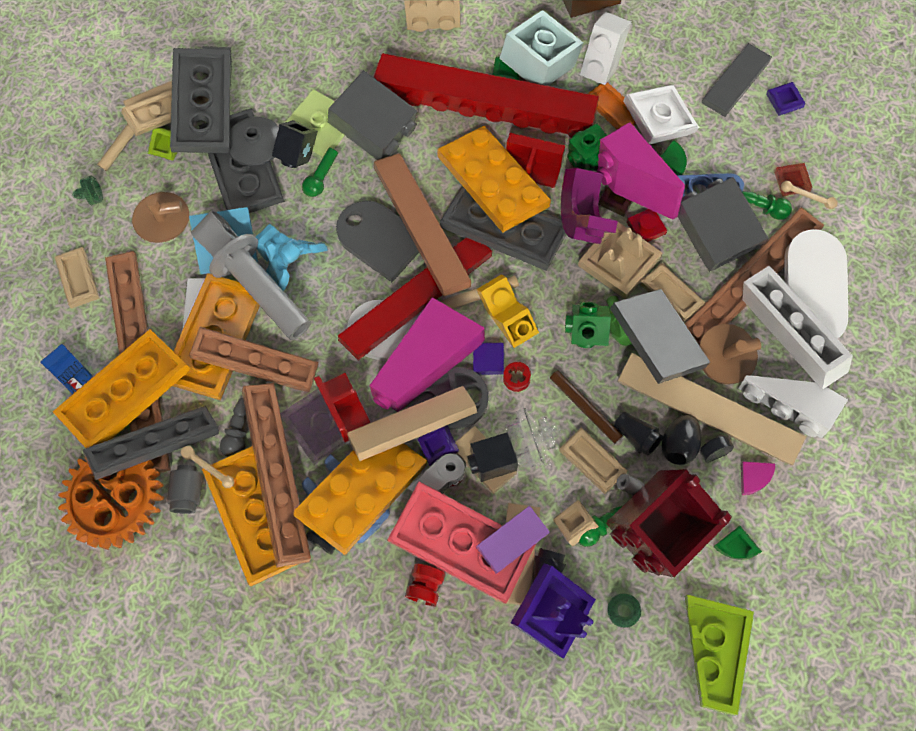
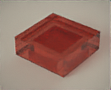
M805 163L776 167L774 173L782 196L797 194L792 191H782L781 184L784 181H790L793 186L811 192L813 187Z

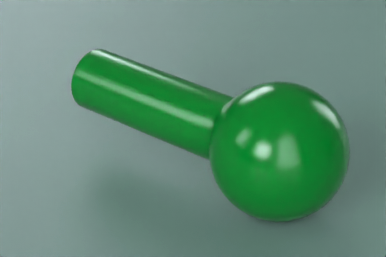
M329 147L314 174L303 180L302 191L305 195L315 197L323 192V180L338 155V152L333 148Z

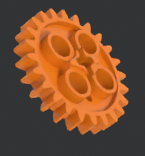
M79 458L77 460L80 466L78 471L71 468L68 470L73 476L72 480L62 481V484L67 486L68 490L58 494L59 497L66 499V503L58 506V509L67 512L61 519L62 522L71 524L67 531L74 535L77 534L76 540L80 542H87V545L94 548L99 545V547L109 550L111 543L117 548H122L123 539L134 543L133 533L135 532L145 535L144 523L154 525L155 522L149 516L151 513H160L161 511L158 507L154 506L155 502L164 499L163 496L156 493V490L162 488L164 484L155 480L160 475V472L152 468L154 462L148 460L121 470L112 480H110L111 475L99 479L103 487L111 490L110 495L126 509L128 515L125 517L119 506L110 502L111 497L95 482L88 463ZM93 490L92 498L86 502L87 494ZM137 490L136 498L129 503L131 493ZM112 512L111 521L104 525L106 516Z

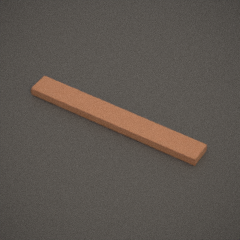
M801 207L685 323L696 342L699 343L703 334L710 328L719 324H730L747 306L742 300L744 281L768 266L778 274L784 268L785 251L792 240L803 231L812 229L822 230L824 224Z
M134 251L105 257L119 355L148 331L137 256ZM159 398L130 423L131 432L163 421ZM168 453L151 459L154 462L152 468L160 473L171 470Z

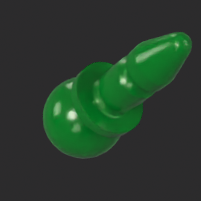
M742 191L748 203L763 208V214H770L774 219L784 220L792 212V205L786 198H775L772 194L765 197L754 192Z
M622 506L613 508L600 518L596 515L592 516L599 527L586 531L578 543L584 547H591L599 541L600 536H606V528H609L606 522Z

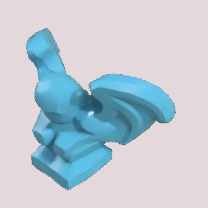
M271 224L266 226L256 236L258 239V252L267 262L269 261L266 272L283 291L289 282L290 275L287 268L290 263L297 260L303 254L328 251L325 243L320 242L316 244L314 242L289 238Z

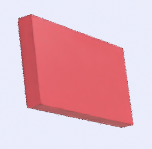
M420 481L387 539L393 545L503 604H507L535 547L533 545L495 574L476 546L501 528L502 525Z

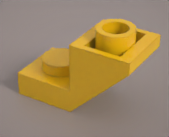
M501 274L476 289L486 311L513 348L539 333L529 309L517 301L506 276Z

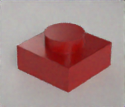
M650 209L627 218L626 223L632 229V232L636 235H641L642 239L647 242L667 233V228L657 212Z

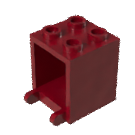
M687 469L659 470L606 522L612 530L610 533L612 539L622 548L627 547L633 554L631 558L633 563L644 573L648 571L658 576L664 575L675 578L732 518L729 512L721 510L699 484L701 479L696 474H690Z

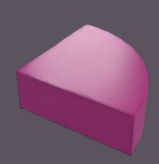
M742 462V495H751L762 490L771 481L775 472V464Z

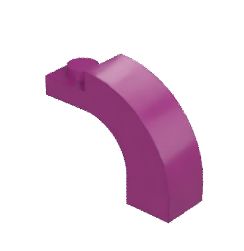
M580 168L565 169L561 192V221L566 235L572 239L601 244L604 233H616L618 221L602 218L599 214L598 201L603 177L602 173Z

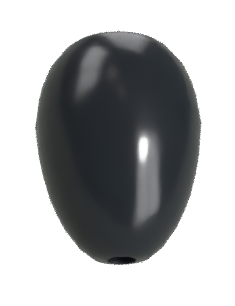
M682 415L676 418L666 429L662 438V453L664 457L672 464L686 465L692 462L700 451L701 429L697 420L690 415Z

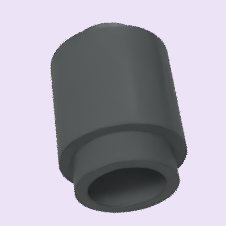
M179 465L177 470L170 472L167 495L170 512L179 514H193L196 512V506L200 505L203 474L197 471V467Z

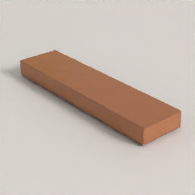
M199 327L190 352V358L305 392H310L319 363Z

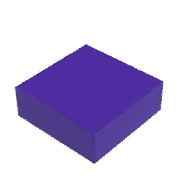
M794 82L769 89L766 93L778 116L804 108L806 104Z
M482 343V345L473 351V371L478 375H504V343Z
M448 425L417 438L429 466H432L445 454H456L459 452Z

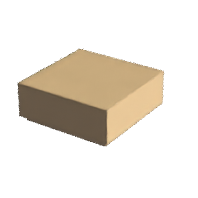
M579 500L553 519L572 546L579 542L581 536L586 531L599 527Z

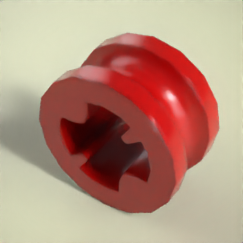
M512 362L506 366L503 382L509 390L520 392L529 386L531 371L526 364ZM512 371L517 374V371L523 372L522 378L524 381L520 382L517 380V383L512 382V375L510 373Z

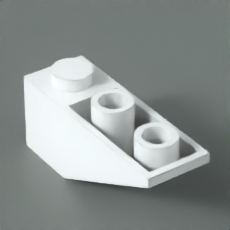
M746 375L738 388L743 391L744 397L749 401L763 403L771 408L772 414L782 420L789 419L798 424L799 429L804 434L810 437L818 436L821 439L831 429L848 399L827 387L821 389L816 382Z

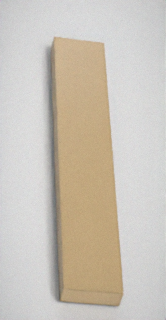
M631 353L617 381L791 466L794 465L807 437L683 377L658 384L642 358Z

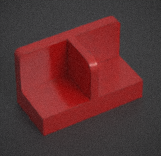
M509 133L506 146L509 154L536 184L555 188L564 161L565 145Z
M346 373L324 383L320 376L314 378L344 442L349 441L348 432L371 423Z

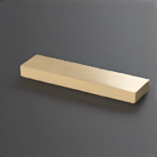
M461 386L347 433V436L359 461H362L477 413V408L464 386Z

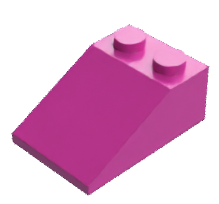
M629 122L600 140L597 170L598 173L603 174L601 183L605 186L608 185L615 194L672 220L677 218L685 184L636 128Z

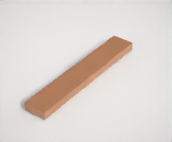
M395 154L374 161V169L443 297L470 288L471 279L401 154Z
M274 383L243 386L242 395L276 568L307 563L310 561L311 555L304 523L294 516V510L300 504Z

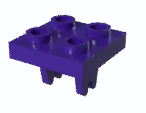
M543 564L513 617L511 624L551 653L564 659L575 637L585 638L587 636V632L583 630V627L585 625L591 626L594 623L587 615L596 599L553 566Z

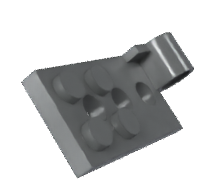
M231 47L173 48L171 152L230 153ZM199 72L209 75L204 80H198L194 76ZM198 96H205L209 99L205 104H196L194 102V99ZM202 120L206 121L208 126L204 129H196L193 127V124Z

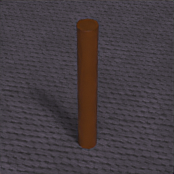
M559 370L551 375L550 379L614 444L624 437Z

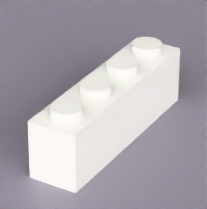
M770 266L744 281L742 300L821 389L829 386L849 372L853 355Z

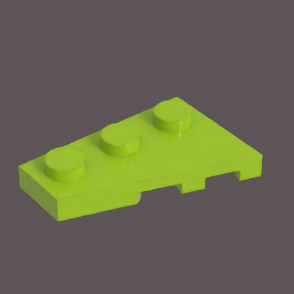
M686 595L685 603L700 707L736 716L739 711L754 611Z

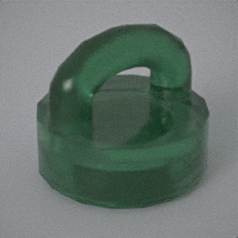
M92 175L81 178V188L74 190L72 197L75 199L86 198L91 206L101 203L103 194L96 178Z

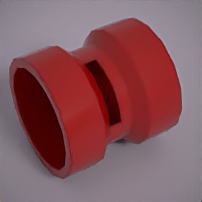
M416 563L412 571L413 582L407 586L405 597L415 602L421 599L426 601L425 605L436 607L439 599L438 587L443 584L446 573L437 568Z

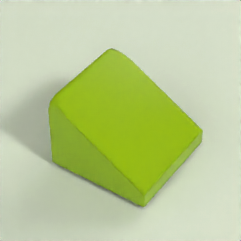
M162 127L152 130L148 154L174 161L178 152H171V130Z

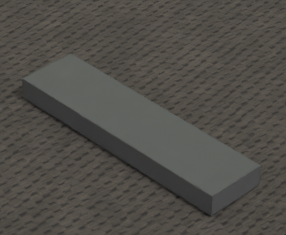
M205 405L83 449V453L95 480L218 435V426Z

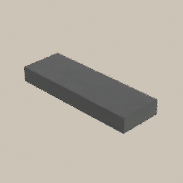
M748 43L705 95L702 104L726 117L769 64L772 56Z

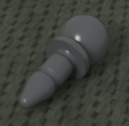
M240 398L235 405L234 415L230 424L231 428H225L224 432L226 435L220 442V450L226 457L245 450L243 437L246 436L247 432L241 431L245 419L244 415L246 414L243 398Z

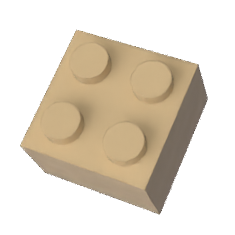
M404 0L407 30L423 32L427 29L441 28L442 30H451L461 27L459 0Z

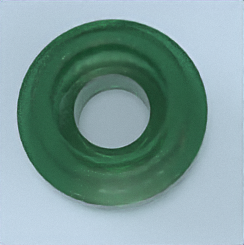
M622 593L610 600L607 614L614 625L620 628H629L639 621L641 606L635 597ZM620 605L629 607L630 615L628 617L619 615L618 607Z

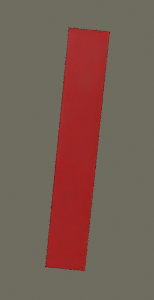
M467 237L453 247L468 275L492 257V250L488 246ZM425 268L338 335V341L358 361L422 312L432 298L437 300L442 296L429 269Z

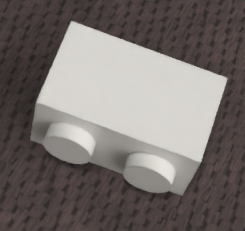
M607 12L600 17L592 30L580 73L581 76L606 85L617 69L631 21Z

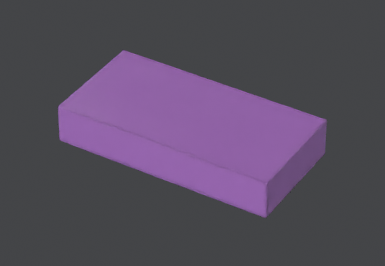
M528 506L478 544L476 548L495 574H497L549 534L550 531L533 509Z

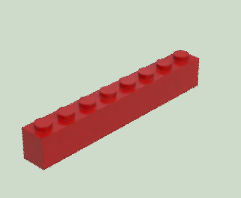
M384 53L381 54L373 77L411 106H419L421 104L431 106L440 112L450 110L459 112L465 117L475 115L485 117L494 123L504 121L513 123L519 128H527L528 126L539 128L548 134L555 132L568 134L571 138L577 132L585 131L593 126L599 96Z

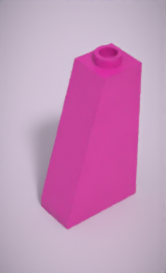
M432 298L369 385L373 401L383 409L388 410L391 407L399 412L482 345L485 340V328Z

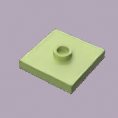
M313 89L286 122L294 120L317 130L313 152L324 157L329 147L334 149L345 135L327 122L328 109L335 101Z

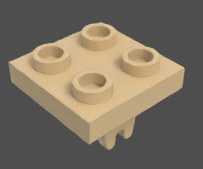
M618 222L616 233H604L601 244L594 243L581 257L578 266L622 298L627 299L661 259L663 253L642 239L641 235H636L632 232L631 228H626Z

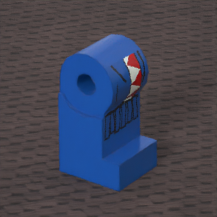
M63 344L59 345L40 361L72 394L93 378L92 374Z

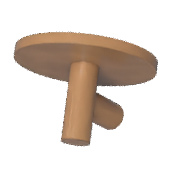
M154 193L145 197L136 206L132 216V224L134 230L142 239L153 243L167 242L176 238L184 231L189 221V209L186 202L174 193Z
M719 324L710 328L703 334L698 343L710 361L709 365L702 369L704 373L712 380L728 385L740 383L746 375H751L754 372L758 360L757 350L761 349L759 338L752 339L744 329L733 324Z

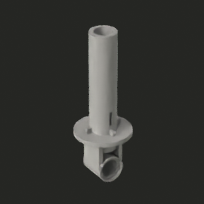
M211 210L191 231L192 236L213 256L209 267L210 273L216 278L232 274L290 340H295L303 335L310 327L311 321L252 257L258 247V239L253 234H244L238 237L229 223L217 212Z

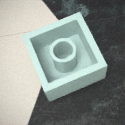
M542 10L506 34L500 60L526 81L549 86L575 66L584 42Z

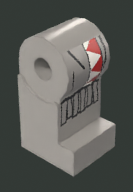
M445 454L408 487L409 495H412L419 481L442 494L449 487L459 485L465 475L464 461L456 454Z

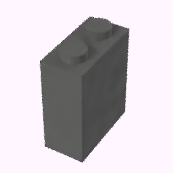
M363 70L329 107L327 122L375 159L380 160L386 155L392 156L400 145L398 141L403 135L409 137L417 126V123H415L417 110Z
M734 177L726 181L717 179L706 187L707 190L699 194L693 191L682 197L678 218L709 272L761 248L768 240V236Z

